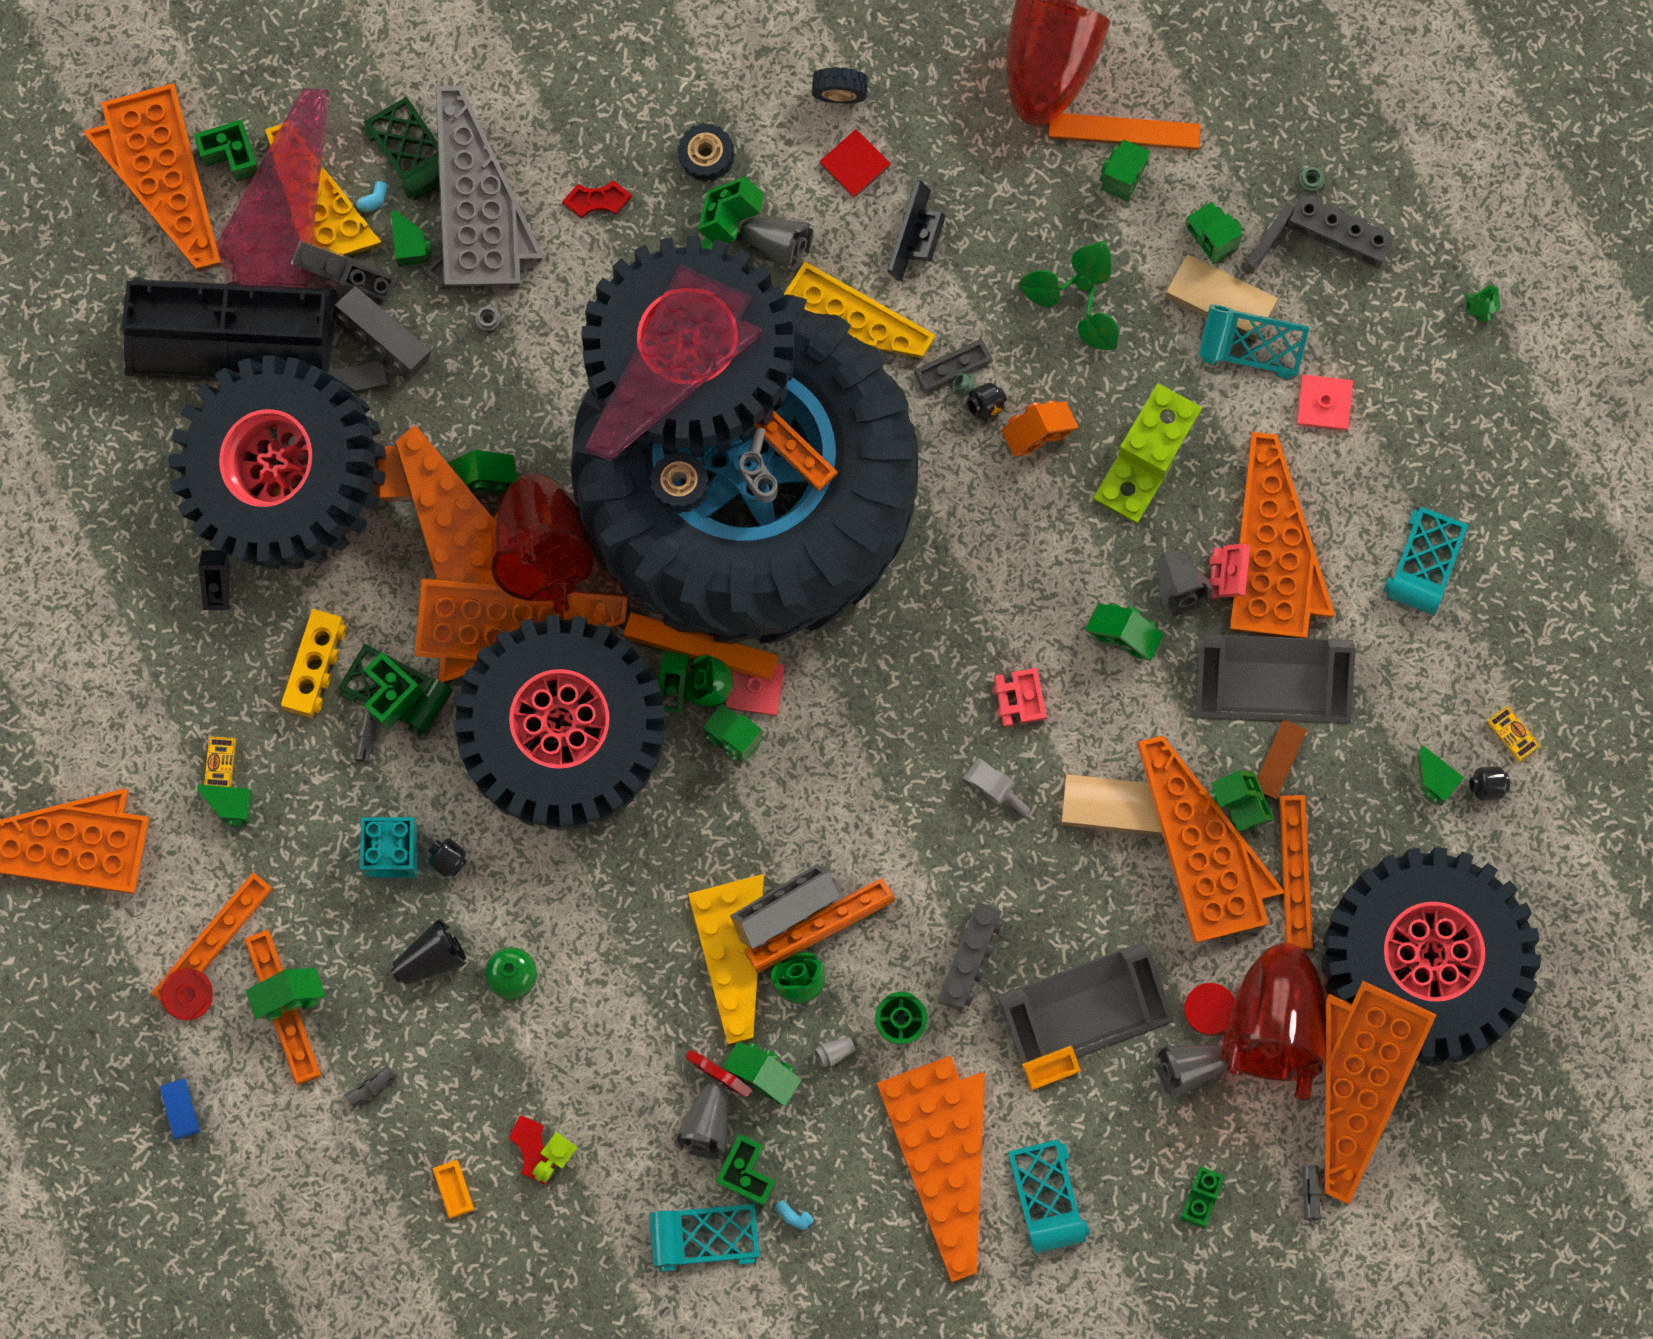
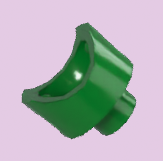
M1488 285L1475 294L1469 295L1465 293L1467 313L1476 315V320L1479 322L1492 320L1493 313L1499 311L1501 307L1499 288Z

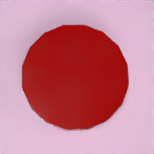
M177 969L167 975L161 985V1004L166 1012L176 1019L186 1021L197 1019L205 1014L212 1004V984L206 975L196 969Z
M1203 983L1193 988L1188 994L1184 1004L1185 1017L1189 1026L1198 1033L1207 1036L1220 1034L1226 1031L1234 1022L1237 1013L1236 1001L1232 993L1224 986L1216 983Z

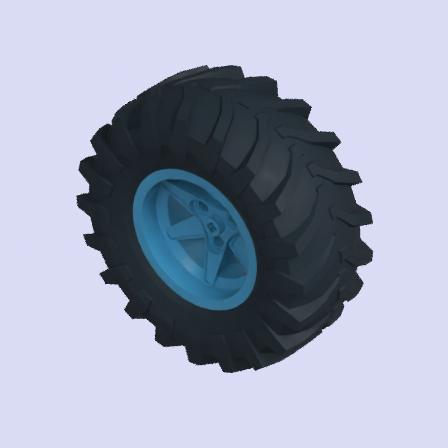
M785 295L786 310L790 309L793 320L792 380L787 382V395L782 405L776 403L773 410L789 426L793 425L803 439L838 472V475L818 492L783 457L776 456V451L763 439L762 444L768 446L769 449L767 452L760 454L762 455L764 465L770 474L776 478L777 485L794 483L808 485L798 503L778 519H775L772 502L762 503L755 496L747 493L749 487L740 473V458L743 454L750 451L753 437L743 443L740 437L737 436L731 439L730 450L719 454L715 445L704 447V457H698L697 459L701 460L704 468L714 476V479L709 484L706 499L700 503L698 508H694L690 512H669L666 508L660 507L658 502L655 501L650 485L651 470L655 467L656 462L664 456L662 445L653 443L651 449L647 450L638 445L635 434L630 432L627 437L620 434L616 430L614 419L612 417L606 419L601 413L598 399L596 396H592L589 388L580 404L574 427L571 478L576 509L584 534L588 537L600 566L613 580H617L623 586V594L634 605L647 609L654 614L663 615L662 621L664 624L678 632H701L705 634L709 632L711 636H714V642L726 644L759 637L760 644L784 641L806 627L809 628L810 632L833 622L851 603L855 605L875 588L888 565L896 557L906 537L917 493L918 443L914 425L910 422L907 409L909 405L905 392L894 381L893 377L889 376L883 369L886 360L877 348L848 334L847 332L851 324L838 315L819 314L805 310L807 299L794 295ZM676 316L667 319L674 329L678 326ZM707 317L703 325L705 331L715 320ZM689 324L685 326L684 330L689 332L691 329L697 328V326ZM664 336L660 341L667 343L670 340H674V338ZM709 338L706 342L715 346L719 343V340ZM693 342L688 346L684 344V351L689 347L693 348ZM647 346V353L662 352L659 348ZM730 350L721 351L717 355L728 357ZM662 361L659 366L663 369H668L672 366V363L670 361ZM708 363L704 368L708 371H714L718 368V365ZM677 373L669 378L674 379ZM702 373L698 374L700 379L705 378ZM685 374L681 380L693 381L695 377ZM678 448V453L687 452L691 455L689 448ZM717 459H723L727 463L724 467L717 468L713 465V462ZM749 462L744 468L748 471H754L758 468V465L754 462ZM676 479L673 484L681 486L680 479ZM764 483L759 486V489L763 493L770 492L768 486L770 484ZM740 495L759 526L734 527L714 521L709 516Z

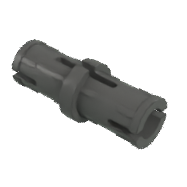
M363 709L360 731L356 733L358 742L353 760H362V762L370 763L373 741L377 738L375 734L377 720L366 709Z
M387 1064L371 1077H365L363 1079L364 1082L344 1096L355 1109L371 1096H377L379 1094L378 1091L396 1080L397 1077Z
M1304 1165L1301 1166L1303 1175L1301 1196H1304V1220H1320V1196L1322 1195V1189H1319V1166Z

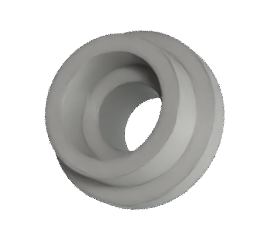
M486 306L478 310L475 321L481 330L489 332L498 328L501 316L497 309ZM487 315L493 317L490 323H485L483 319Z

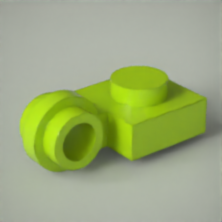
M556 1132L541 1152V1155L547 1158L548 1161L546 1163L540 1161L532 1172L536 1176L535 1179L538 1182L542 1180L546 1183L554 1172V1169L551 1168L552 1165L555 1164L563 1170L578 1147Z

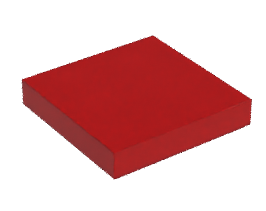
M857 129L820 160V165L853 198L889 168L891 164Z

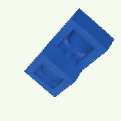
M186 1079L161 1085L160 1089L174 1140L200 1133Z

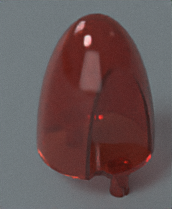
M1077 0L1015 1L1008 35L1006 72L1009 96L1015 112L1022 121L1032 126L1047 124L1059 117L1076 99L1092 73L1105 43L1111 21L1106 16L1092 9L1078 6L1076 4Z
M534 472L524 474L513 481L506 489L494 517L491 536L492 575L497 585L507 594L525 601H553L554 612L563 614V605L565 612L570 608L568 595L576 591V584L579 581L587 580L591 574L593 555L590 540L582 524L580 512L568 492L550 476Z
M1277 943L1265 950L1255 960L1243 979L1227 1022L1221 1057L1228 1064L1227 1072L1232 1075H1242L1245 1073L1268 1080L1297 1081L1294 1097L1306 1101L1311 1099L1313 1079L1322 1073L1323 1067L1321 1065H1324L1326 1012L1323 991L1316 968L1307 953L1294 943Z

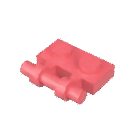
M1243 543L1226 545L1223 549L1213 548V555L1209 559L1211 573L1210 579H1208L1212 586L1213 600H1217L1218 595L1224 598L1245 596L1250 553L1249 545Z
M1037 668L1012 672L1013 682L1005 683L1004 675L994 676L995 686L993 690L994 695L998 697L999 709L997 711L999 718H1002L1003 727L1012 726V716L1019 714L1021 724L1047 719ZM1015 692L1017 705H1009L1008 693Z

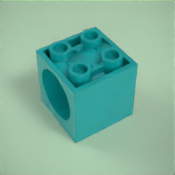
M361 817L360 870L365 878H417L418 825L414 817Z

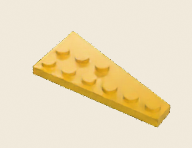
M290 122L265 129L300 239L346 256L381 246L382 242L374 234L337 183L323 168L320 161L313 155Z
M805 261L784 295H794L807 299L805 310L819 314L838 315L851 324L847 332L848 334L878 350L923 359L936 336Z
M764 874L688 894L728 1045L754 1038L758 976L745 955L744 950L748 946L740 941L730 915L763 896Z

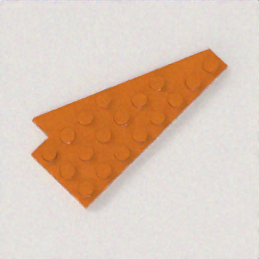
M172 83L101 102L106 125L84 130L86 138L197 272L222 266L175 84Z
M416 425L395 441L437 580L543 588L548 584Z
M1252 432L1239 544L1244 543L1250 546L1245 596L1233 597L1229 631L1275 637L1307 638L1310 616L1333 618L1334 609L1278 435Z
M421 578L414 656L440 658L438 680L445 682L463 676L467 668L471 669L477 661L476 655L484 646L489 648L496 642V636L507 629L510 633L520 628V622L528 619H532L533 623L546 621V616L559 615L561 620H573L574 616L586 618L589 624L599 626L602 623L612 627L625 623L628 598L625 595Z
M1162 735L1137 742L1136 744L1193 943L1268 925L1269 922L1262 900L1284 894L1282 887L1167 739Z
M120 789L0 819V874L136 894L150 818L148 816L125 813L129 791L128 789Z
M1362 981L1352 1004L1331 994L1326 999L1325 1194L1347 1204H1350L1436 1018V1014L1365 981Z
M950 1055L877 1083V1087L952 1283L977 1273L985 1075L984 1072H980L960 1080Z

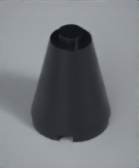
M436 920L393 961L394 968L391 969V972L397 982L402 981L404 984L413 983L467 964L464 961L467 959L465 952L456 936L453 938L449 932H446L450 927L444 920Z

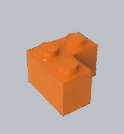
M1051 400L1044 404L1035 402L1025 408L1026 412L1009 419V424L1001 429V432L1015 457L1028 455L1046 442L1062 440L1079 427L1066 401L1055 402Z
M384 446L386 459L375 460V467L385 473L384 485L375 484V494L380 495L382 502L412 500L396 446Z

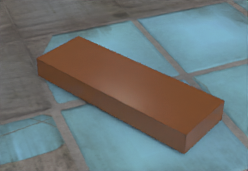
M1284 719L1257 777L1264 796L1275 801L1307 731Z

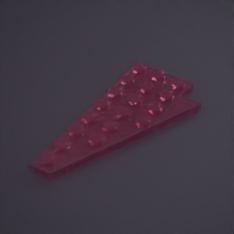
M302 88L217 242L220 258L234 259L232 282H238L239 284L308 287L309 271L293 266L291 260L299 240L310 244L313 242L329 91L327 89Z
M679 264L585 449L604 459L612 460L760 337L762 328L742 320L752 300L751 296Z

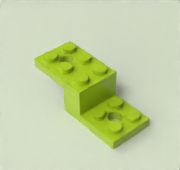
M1157 383L1121 444L1119 454L1093 500L1138 524L1173 465L1179 448L1203 407ZM1164 412H1170L1174 416V421L1166 424L1161 421L1160 415ZM1124 484H1131L1135 488V493L1131 496H1125L1121 493L1120 488Z

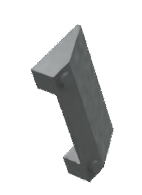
M1198 634L1195 717L1351 723L1355 644L1353 640ZM1240 712H1259V713H1240ZM1268 713H1287V714H1268ZM1295 714H1314V715H1295Z
M1144 941L996 996L1021 1064L1068 1046H1072L1076 1057L1173 1021L1151 950Z

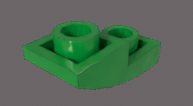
M1200 1166L1180 1220L1205 1229L1225 1176Z

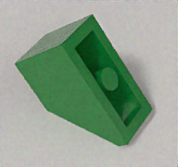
M396 210L391 211L397 265L428 263L427 255L432 254L430 239L426 240L424 232Z
M663 652L659 673L662 702L666 675H669L666 687L668 695L676 693L680 677L677 708L664 706V711L682 713L686 676L688 673V655Z
M1422 746L1417 753L1421 790L1425 792L1424 797L1434 805L1439 803L1442 806L1464 777L1425 746Z
M198 784L197 790L222 821L227 822V826L242 827V823L249 824L253 796L249 788Z

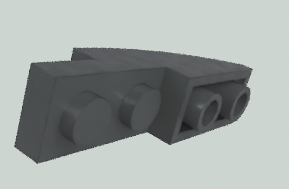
M299 240L291 260L293 266L332 279L352 289L356 286L363 293L388 301L396 281L395 276L341 253L322 246L318 247Z

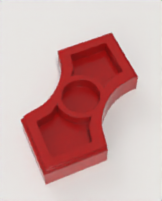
M614 180L600 188H586L577 184L562 201V205L580 219L588 213L598 210L609 211L617 216L633 196Z
M689 1050L685 1058L687 1061L731 1091L743 1097H748L753 1090L739 1078L720 1068L705 1056Z
M520 1115L509 1140L518 1145L522 1151L524 1166L521 1174L537 1181L535 1179L536 1176L532 1172L540 1161L544 1163L548 1161L547 1158L541 1155L544 1149L542 1133L545 1126ZM542 1180L539 1182L543 1185L547 1184V1182L544 1183Z

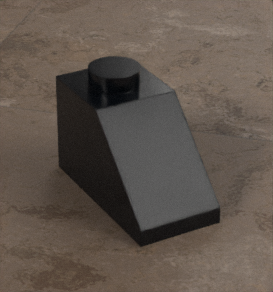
M202 550L199 561V575L203 610H229L230 568L228 554L218 550Z

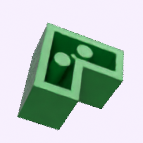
M242 119L194 134L205 167L229 160L236 182L260 175Z
M1124 139L1120 147L1115 145L1110 159L1106 158L1101 169L1102 174L1099 179L1102 182L1101 190L1129 202L1148 163L1151 151Z
M746 176L708 190L698 231L713 242L714 239L725 243L735 241L740 221L760 213L764 193Z
M1212 201L1187 216L1186 227L1212 264L1217 263L1239 248L1243 231L1241 224L1236 218L1232 219L1229 213L1225 215L1223 210L1219 206L1216 207Z
M473 450L447 462L472 493L492 490L494 494H501L517 484L514 455Z
M1098 603L1085 629L1086 632L1098 641L1117 645L1130 656L1148 661L1152 660L1164 635L1156 628L1157 624L1147 618H1143L1141 611L1132 606L1122 608L1115 603H1109V605Z
M382 651L364 669L369 679L380 688L364 707L373 718L385 729L389 730L423 695V691L414 680Z
M723 703L702 727L705 733V740L713 746L719 744L725 749L724 754L735 763L737 760L744 763L763 740L760 727L742 713L740 716L736 715Z
M1238 770L1211 782L1213 787L1211 793L1214 801L1220 807L1229 808L1231 812L1229 816L1230 822L1238 832L1246 833L1274 821L1254 772Z
M316 968L285 969L245 990L255 1019H267L268 1022L281 1018L283 1016L282 1012L286 1010L289 1012L301 1007L303 1010L314 1008L318 1005L317 1001L326 997Z
M738 1041L722 1066V1069L736 1076L745 1084L754 1087L770 1100L783 1106L787 1105L802 1080L793 1073L795 1068L783 1061L781 1063L777 1061L778 1055L768 1049H765L763 1052L762 1048L752 1042L745 1045Z
M739 1134L716 1180V1186L765 1208L776 1182L754 1171L763 1151V1145Z

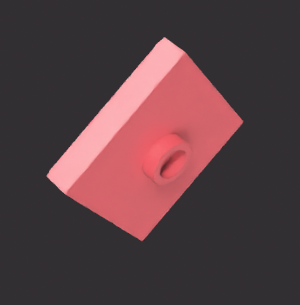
M1302 374L1297 425L1348 431L1353 380Z
M776 665L771 681L731 670L733 691L727 698L726 707L731 710L777 716L785 665Z

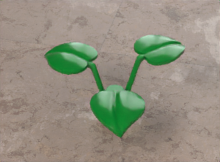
M1105 240L1083 246L1074 252L1071 263L1077 275H1073L1063 285L1058 286L1059 281L1056 274L1047 270H1036L1021 278L1019 287L1029 300L1045 308L1056 305L1060 300L1059 291L1064 290L1072 283H1076V286L1082 291L1088 290L1087 319L1081 320L1077 325L1079 336L1090 347L1100 350L1117 349L1119 329L1114 319L1104 313H1095L1091 316L1093 294L1096 290L1094 285L1105 283L1112 272L1111 255Z

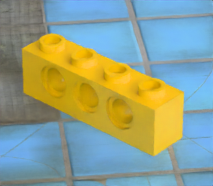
M312 609L281 702V707L284 711L312 719L315 712L319 713L321 711L323 698H320L323 688L327 689L331 680V674H328L330 665H335L337 662L339 650L336 647L339 640L343 641L347 626L344 625L341 616ZM328 636L330 640L326 645L320 646L317 644L318 638ZM311 661H322L318 669L312 670L309 668ZM305 684L314 685L313 691L309 694L301 693V688Z

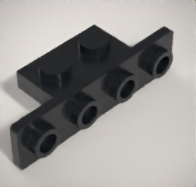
M918 180L910 193V201L907 211L903 215L902 227L896 237L893 255L888 262V273L897 281L903 280L909 259L932 261L946 217L940 211L925 210L931 190L922 181Z

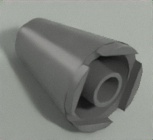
M750 217L747 221L745 220L740 229L743 241L793 272L798 271L804 262H800L804 251L809 254L814 232L812 228H809L811 224L807 222Z
M1222 1044L1159 1047L1155 1053V1059L1160 1058V1066H1157L1156 1070L1162 1088L1166 1094L1172 1093L1170 1097L1172 1099L1182 1096L1229 1069V1064L1232 1063L1229 1049L1224 1048Z
M711 1082L709 1085L703 1086L675 1136L674 1144L683 1151L685 1146L694 1150L690 1153L691 1155L706 1159H718L720 1154L722 1157H725L727 1151L729 1092L725 1090L724 1085Z

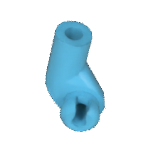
M376 181L373 194L357 200V209L360 212L369 213L381 208L384 203L387 184Z
M784 1200L778 1202L774 1207V1210L786 1223L800 1230L808 1229V1226L814 1222V1219L806 1211L798 1216Z

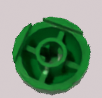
M707 654L701 655L691 664V666H695L692 674L687 673L685 696L687 700L692 701V704L710 708L721 705L733 691L732 671L724 661Z
M514 947L502 948L492 954L485 969L486 983L490 990L498 997L507 1000H515L530 993L536 984L538 975L536 964L530 954Z
M798 952L790 956L789 960L777 963L772 969L771 979L780 997L790 1003L801 1004L809 1002L820 995L825 984V971L816 955L808 952Z
M902 991L886 996L877 1006L875 1014L876 1029L882 1038L896 1045L911 1044L919 1039L926 1029L928 1019L924 1004L912 993Z

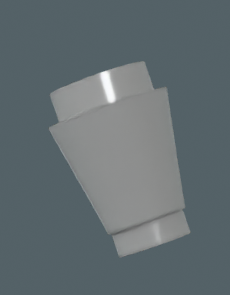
M847 1037L819 1044V1047L814 1049V1054L821 1068H831L854 1052L855 1046L851 1038Z

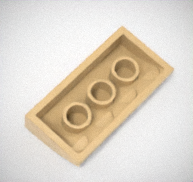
M1189 254L1185 257L1165 295V298L1206 318L1210 305H1222L1235 311L1269 317L1278 300L1277 297ZM1238 318L1236 328L1241 335L1254 328L1249 320ZM1254 332L1247 338L1256 342L1259 335L1257 332Z
M1066 774L1061 825L1163 837L1148 783Z

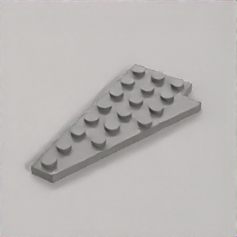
M436 86L444 287L520 285V261L542 260L543 254L462 86Z

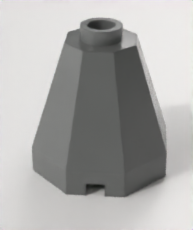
M1169 550L1161 555V558L1158 560L1160 607L1164 615H1169L1170 611L1173 616H1178L1201 608V601L1205 598L1207 602L1212 599V586L1209 580L1182 552ZM1173 597L1176 598L1178 604H1175Z

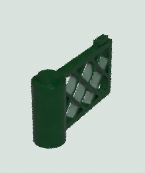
M407 96L364 121L366 127L362 128L370 142L373 140L377 142L404 184L401 185V189L408 199L413 197L416 201L439 187L438 142ZM406 105L410 111L408 120L395 118L396 111ZM379 120L389 121L386 133L376 131L372 125ZM393 123L406 125L403 136L391 134ZM411 126L423 130L420 139L408 137ZM389 139L402 141L399 152L388 150ZM406 142L419 144L416 155L403 153ZM423 145L434 147L437 153L430 157L420 156ZM401 159L414 160L413 167L403 172L400 168Z
M366 644L361 648L339 686V689L342 690L341 696L354 703L357 699L367 703L372 697L370 691L379 688L376 684L368 685L362 660L367 652L376 657L381 652ZM387 656L401 670L407 672L410 678L416 677L422 680L420 688L423 691V695L398 720L409 726L407 730L418 737H421L422 734L428 735L451 696L453 689L445 683L430 678ZM362 675L365 684L364 688L353 690L347 687L353 677Z

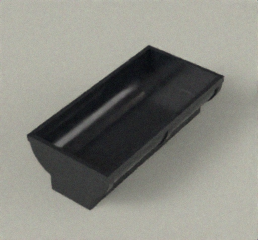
M134 277L132 281H127L121 326L124 334L125 376L217 380L215 374L224 368L239 373V361L252 359L263 364V356L268 355L276 356L287 361L288 357L295 358L329 373L334 330V318L332 316L336 304L337 290H334L333 287L265 286L239 284L238 282L226 284L148 280L143 277Z

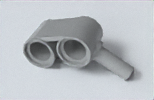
M755 428L750 451L743 454L740 458V473L756 499L762 503H769L777 496V481L764 465L762 455L760 454L765 430ZM749 462H754L758 465V468L754 471H748L744 467ZM764 483L770 484L773 487L767 493L761 492L758 488Z
M977 758L963 776L962 781L965 784L969 783L976 788L975 791L978 793L982 791L983 795L993 803L1001 805L1002 802H1008L1021 815L1026 816L1029 813L1030 808L1013 794L1012 789L1016 785L1015 782L1006 774L992 768L985 761Z

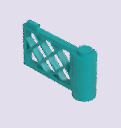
M1210 305L1198 355L1202 357V361L1205 363L1217 364V361L1223 360L1276 371L1277 377L1292 379V375L1298 376L1309 326L1235 311L1222 305ZM1238 318L1249 320L1254 328L1241 335L1236 328ZM1267 324L1275 326L1278 334L1268 340L1264 338L1259 330ZM1291 330L1302 331L1301 339L1295 344L1290 345L1285 334ZM1257 332L1263 343L1250 349L1244 339ZM1282 337L1288 348L1275 355L1269 344ZM1240 341L1248 351L1240 357L1230 355L1231 347ZM1266 346L1272 358L1265 362L1258 361L1254 353ZM1290 351L1295 357L1293 368L1285 367L1279 361L1280 357Z
M1420 506L1419 511L1413 510L1408 525L1413 526L1395 575L1393 578L1388 577L1383 591L1387 592L1386 598L1435 616L1469 524ZM1426 515L1433 518L1437 527L1424 531L1420 523L1422 516ZM1450 525L1461 529L1459 537L1451 540L1448 539L1443 529ZM1417 529H1419L1420 534L1415 535ZM1439 531L1444 543L1433 547L1427 535ZM1423 538L1428 549L1416 554L1412 542ZM1447 547L1451 558L1440 562L1435 551ZM1430 553L1436 565L1424 569L1419 557ZM1412 560L1415 561L1419 572L1414 574L1402 571L1404 564ZM1439 569L1443 577L1441 585L1431 582L1427 573Z
M1057 1139L1008 1151L1033 1253L1037 1254L1086 1242L1085 1236L1090 1235L1089 1227L1086 1220L1081 1221L1065 1163V1160L1070 1159L1066 1143L1060 1144V1140ZM1056 1147L1058 1157L1053 1165L1039 1158L1044 1149ZM1039 1151L1037 1156L1031 1152ZM1026 1154L1034 1159L1027 1172L1017 1166L1015 1156ZM1037 1161L1050 1169L1044 1181L1030 1174ZM1058 1162L1060 1163L1061 1170L1056 1168ZM1053 1171L1064 1178V1184L1060 1190L1046 1183ZM1019 1172L1025 1175L1022 1181L1020 1179ZM1027 1178L1041 1185L1034 1197L1023 1190L1022 1186ZM1043 1187L1057 1194L1050 1207L1037 1200ZM1065 1187H1066L1068 1196L1065 1195L1064 1193H1062V1192L1064 1191ZM1059 1197L1070 1202L1072 1212L1061 1214L1053 1209ZM1026 1198L1029 1199V1200H1031V1202H1030V1204H1029L1028 1206H1027ZM1034 1203L1047 1210L1043 1219L1031 1221L1029 1211ZM1050 1212L1053 1213L1054 1215H1056V1216L1048 1217L1049 1214H1050Z
M755 1204L649 1213L653 1267L659 1268V1272L675 1271V1266L729 1260H738L739 1265L755 1263L754 1258L760 1257ZM749 1210L750 1223L743 1229L732 1218L738 1211ZM727 1212H733L730 1217H728L725 1214ZM719 1213L727 1220L718 1232L705 1222L711 1214ZM707 1214L704 1219H701V1218L698 1216V1215ZM682 1216H693L700 1222L691 1234L682 1227ZM728 1223H731L741 1232L732 1244L720 1234ZM702 1225L714 1234L706 1246L694 1237ZM750 1226L752 1236L746 1232ZM683 1233L688 1236L685 1242H683ZM743 1234L753 1242V1252L742 1253L734 1246ZM717 1237L729 1246L723 1255H715L708 1249ZM690 1239L703 1249L697 1257L685 1258L684 1247ZM732 1249V1250H734L737 1254H728V1253H729V1251ZM704 1252H707L710 1255L701 1257Z

